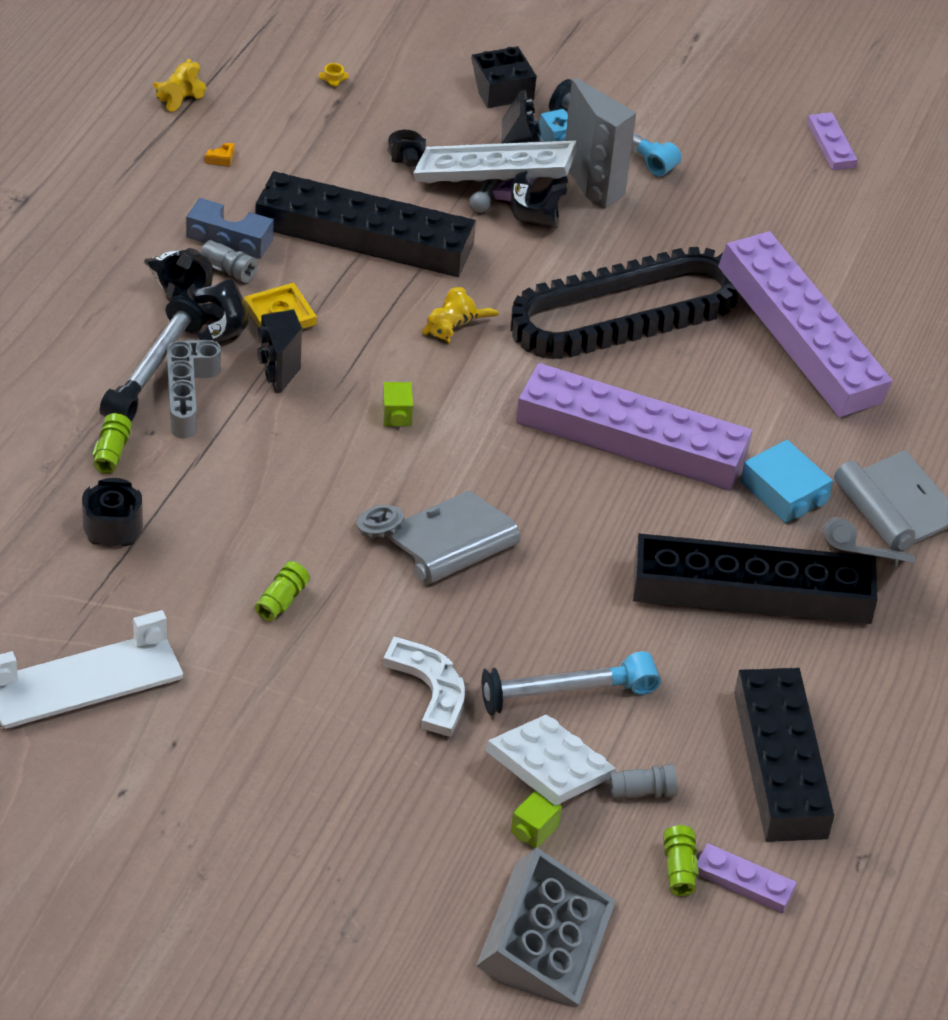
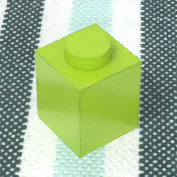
M383 382V426H412V382Z
M535 790L513 812L510 833L515 835L519 841L527 843L533 848H538L559 827L562 806L560 804L555 806Z

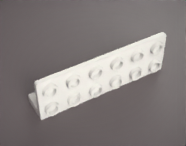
M163 610L133 618V639L18 671L13 651L0 654V724L2 728H11L182 679V669L167 640V618Z

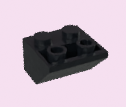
M519 46L472 54L471 59L478 93L487 108L512 104L521 90L526 91L528 99L532 98L534 100L537 75Z
M521 90L502 118L501 144L541 142L540 136L542 132L538 120L535 121L533 115L535 113L532 98H527L525 90Z
M294 309L261 315V327L257 328L258 338L261 343V347L257 348L258 360L260 364L265 365L266 380L268 383H272L276 393H281L301 369L302 326Z

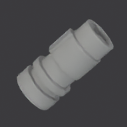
M212 240L207 241L201 249V253L210 260L212 268L222 273L227 271L229 276L243 283L251 281L257 272V259L241 251L235 252V250Z
M674 764L662 765V768L656 765L647 770L634 769L610 773L612 798L645 797L646 795H654L655 798H658L662 794L665 797L676 796L677 778Z

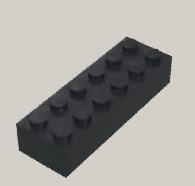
M800 668L739 670L734 696L765 841L829 839L835 815Z

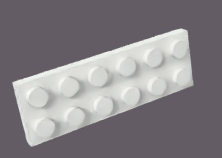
M575 140L426 147L413 174L415 182L435 183L437 181L460 182L462 180L480 182L487 179L506 181L515 178L518 172L526 170L528 171L526 175L528 180L538 177L557 179L567 176L578 150Z

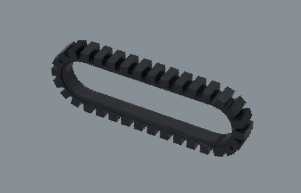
M689 247L688 254H685L682 248L672 250L671 258L667 252L657 254L656 261L652 256L643 257L641 265L637 259L627 261L626 269L622 263L612 265L611 273L607 267L597 269L596 277L592 271L583 272L581 281L575 274L567 276L566 284L559 278L551 280V288L548 287L546 282L536 284L535 291L529 287L522 291L521 296L517 295L513 302L510 331H512V337L515 342H521V348L525 351L530 352L536 348L535 356L545 358L547 352H551L552 359H563V351H566L571 358L580 355L581 347L586 354L594 352L596 350V343L602 350L611 347L612 339L616 345L625 344L627 335L631 341L640 340L642 338V331L648 338L657 335L658 328L662 333L672 331L673 324L677 329L686 328L688 320L692 325L701 324L703 316L708 322L716 320L718 313L725 316L730 313L731 308H735L738 303L739 292L718 267L723 253L714 257L715 250L706 248L702 254L699 247ZM687 273L706 274L715 278L722 286L720 290L712 294L569 331H545L536 327L530 321V317L541 310Z

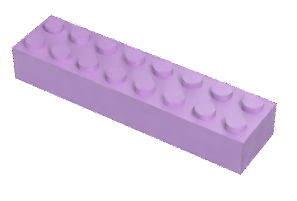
M768 231L727 243L718 267L840 418L882 404L893 380L774 235Z
M541 363L537 364L519 397L516 423L730 491L748 455L752 436V429Z

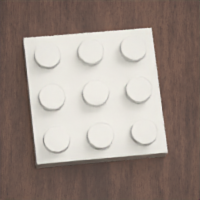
M548 715L539 717L488 740L485 748L487 753L555 806L609 780L610 773L616 770L601 754L593 751L579 737L572 735L559 725L557 720Z

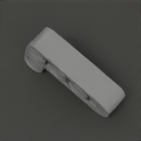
M213 340L175 341L170 343L167 348L170 427L172 434L178 438H189L196 433L194 378L215 377L221 371V347Z

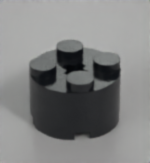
M105 478L99 480L98 485L91 489L89 486L84 491L82 496L83 528L89 542L108 546H130L135 542L143 527V504L141 492L139 489L138 491L134 489L131 482L121 478Z

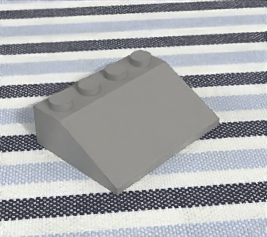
M575 77L572 79L565 141L576 140L578 150L569 172L585 197L606 209L626 193L636 112Z
M536 847L516 862L476 966L505 985L577 1007L583 995L616 900Z

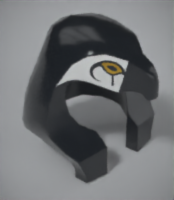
M528 171L518 172L511 188V208L514 217L528 224L557 228L559 226L558 201L560 196L567 193L566 183H568V177L563 176L553 179L546 188L540 191L529 192L532 184L526 177Z
M188 248L181 251L165 252L144 260V264L149 267L156 281L166 292V298L169 302L174 296L189 297L187 290L193 284L199 289L212 285L214 275L212 264L205 255L196 249Z
M228 279L214 286L200 289L196 288L194 284L188 288L187 294L191 299L200 304L206 317L216 320L213 323H209L205 331L197 333L196 336L200 340L224 342L236 337L246 329L249 324L248 310L234 279Z

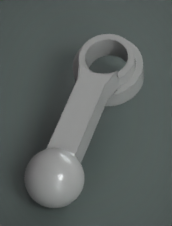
M487 179L479 192L471 196L470 207L473 211L483 213L489 209L490 200L494 196L493 190L501 181L500 179Z

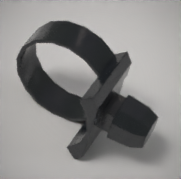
M402 129L393 132L388 139V152L392 156V162L399 163L403 160V163L408 167H415L425 151L426 139L413 130Z

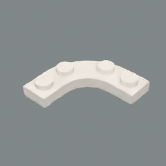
M393 637L383 658V666L414 675L422 679L430 687L432 699L422 719L421 728L451 737L464 705L465 687L462 677H459L453 668V663L437 650L422 644Z

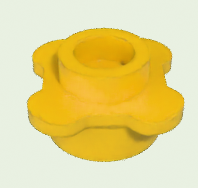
M338 63L325 65L324 72L319 73V79L325 80L330 86H338L341 81L348 80L349 74L344 72V67Z

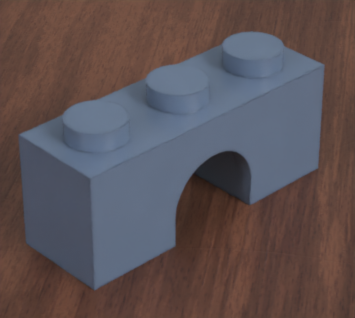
M199 198L186 216V237L205 243L212 240L235 250V252L241 251L249 256L261 259L273 241L274 219L248 212L243 220L229 222L224 220L223 204Z

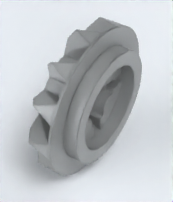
M379 505L363 512L357 520V526L363 536L369 535L371 539L377 536L384 538L385 535H394L395 530L401 529L405 519L400 508L391 505Z

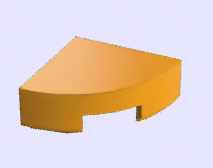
M224 143L222 147L214 150L212 148L209 149L205 154V163L230 167L235 152V143Z

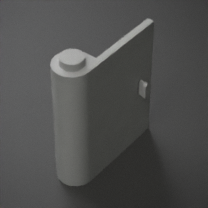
M906 450L864 469L856 461H848L836 470L834 474L836 483L892 550H906L911 545L948 529V499Z
M466 491L406 518L402 523V528L395 530L394 535H385L386 538L415 558L414 573L418 580L424 581L428 585L520 542V533L515 522L471 491Z
M841 517L828 519L822 528L824 539L837 549L895 559L894 562H891V565L898 566L899 560L915 562V556L906 552L856 544L857 531L855 526L850 521Z

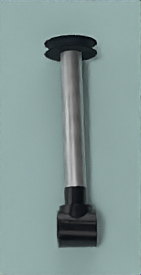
M181 295L174 296L165 309L166 315L170 320L169 324L124 386H118L115 390L108 389L105 392L100 404V415L106 417L109 414L117 413L126 416L131 422L133 421L138 410V394L166 357L167 348L170 343L177 341L184 331L190 333L198 332L202 325L205 324V312L196 301Z

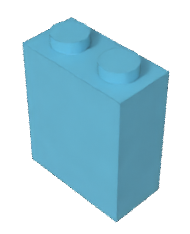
M785 440L745 461L740 482L783 522L788 523L795 518H801L815 507L826 504L830 498L833 480L789 440Z

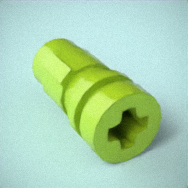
M113 413L107 415L104 419L100 431V440L96 442L92 454L94 457L93 466L101 473H113L120 461L124 445L128 442L132 430V422L126 416Z
M288 561L274 577L275 581L270 584L254 606L256 613L266 621H273L278 614H284L294 602L295 596H298L309 583V572L301 564L295 561Z
M671 826L663 833L664 854L668 858L667 874L670 892L676 896H688L696 891L695 880L696 876L699 875L698 859L695 856L697 851L696 835L694 829L689 826Z

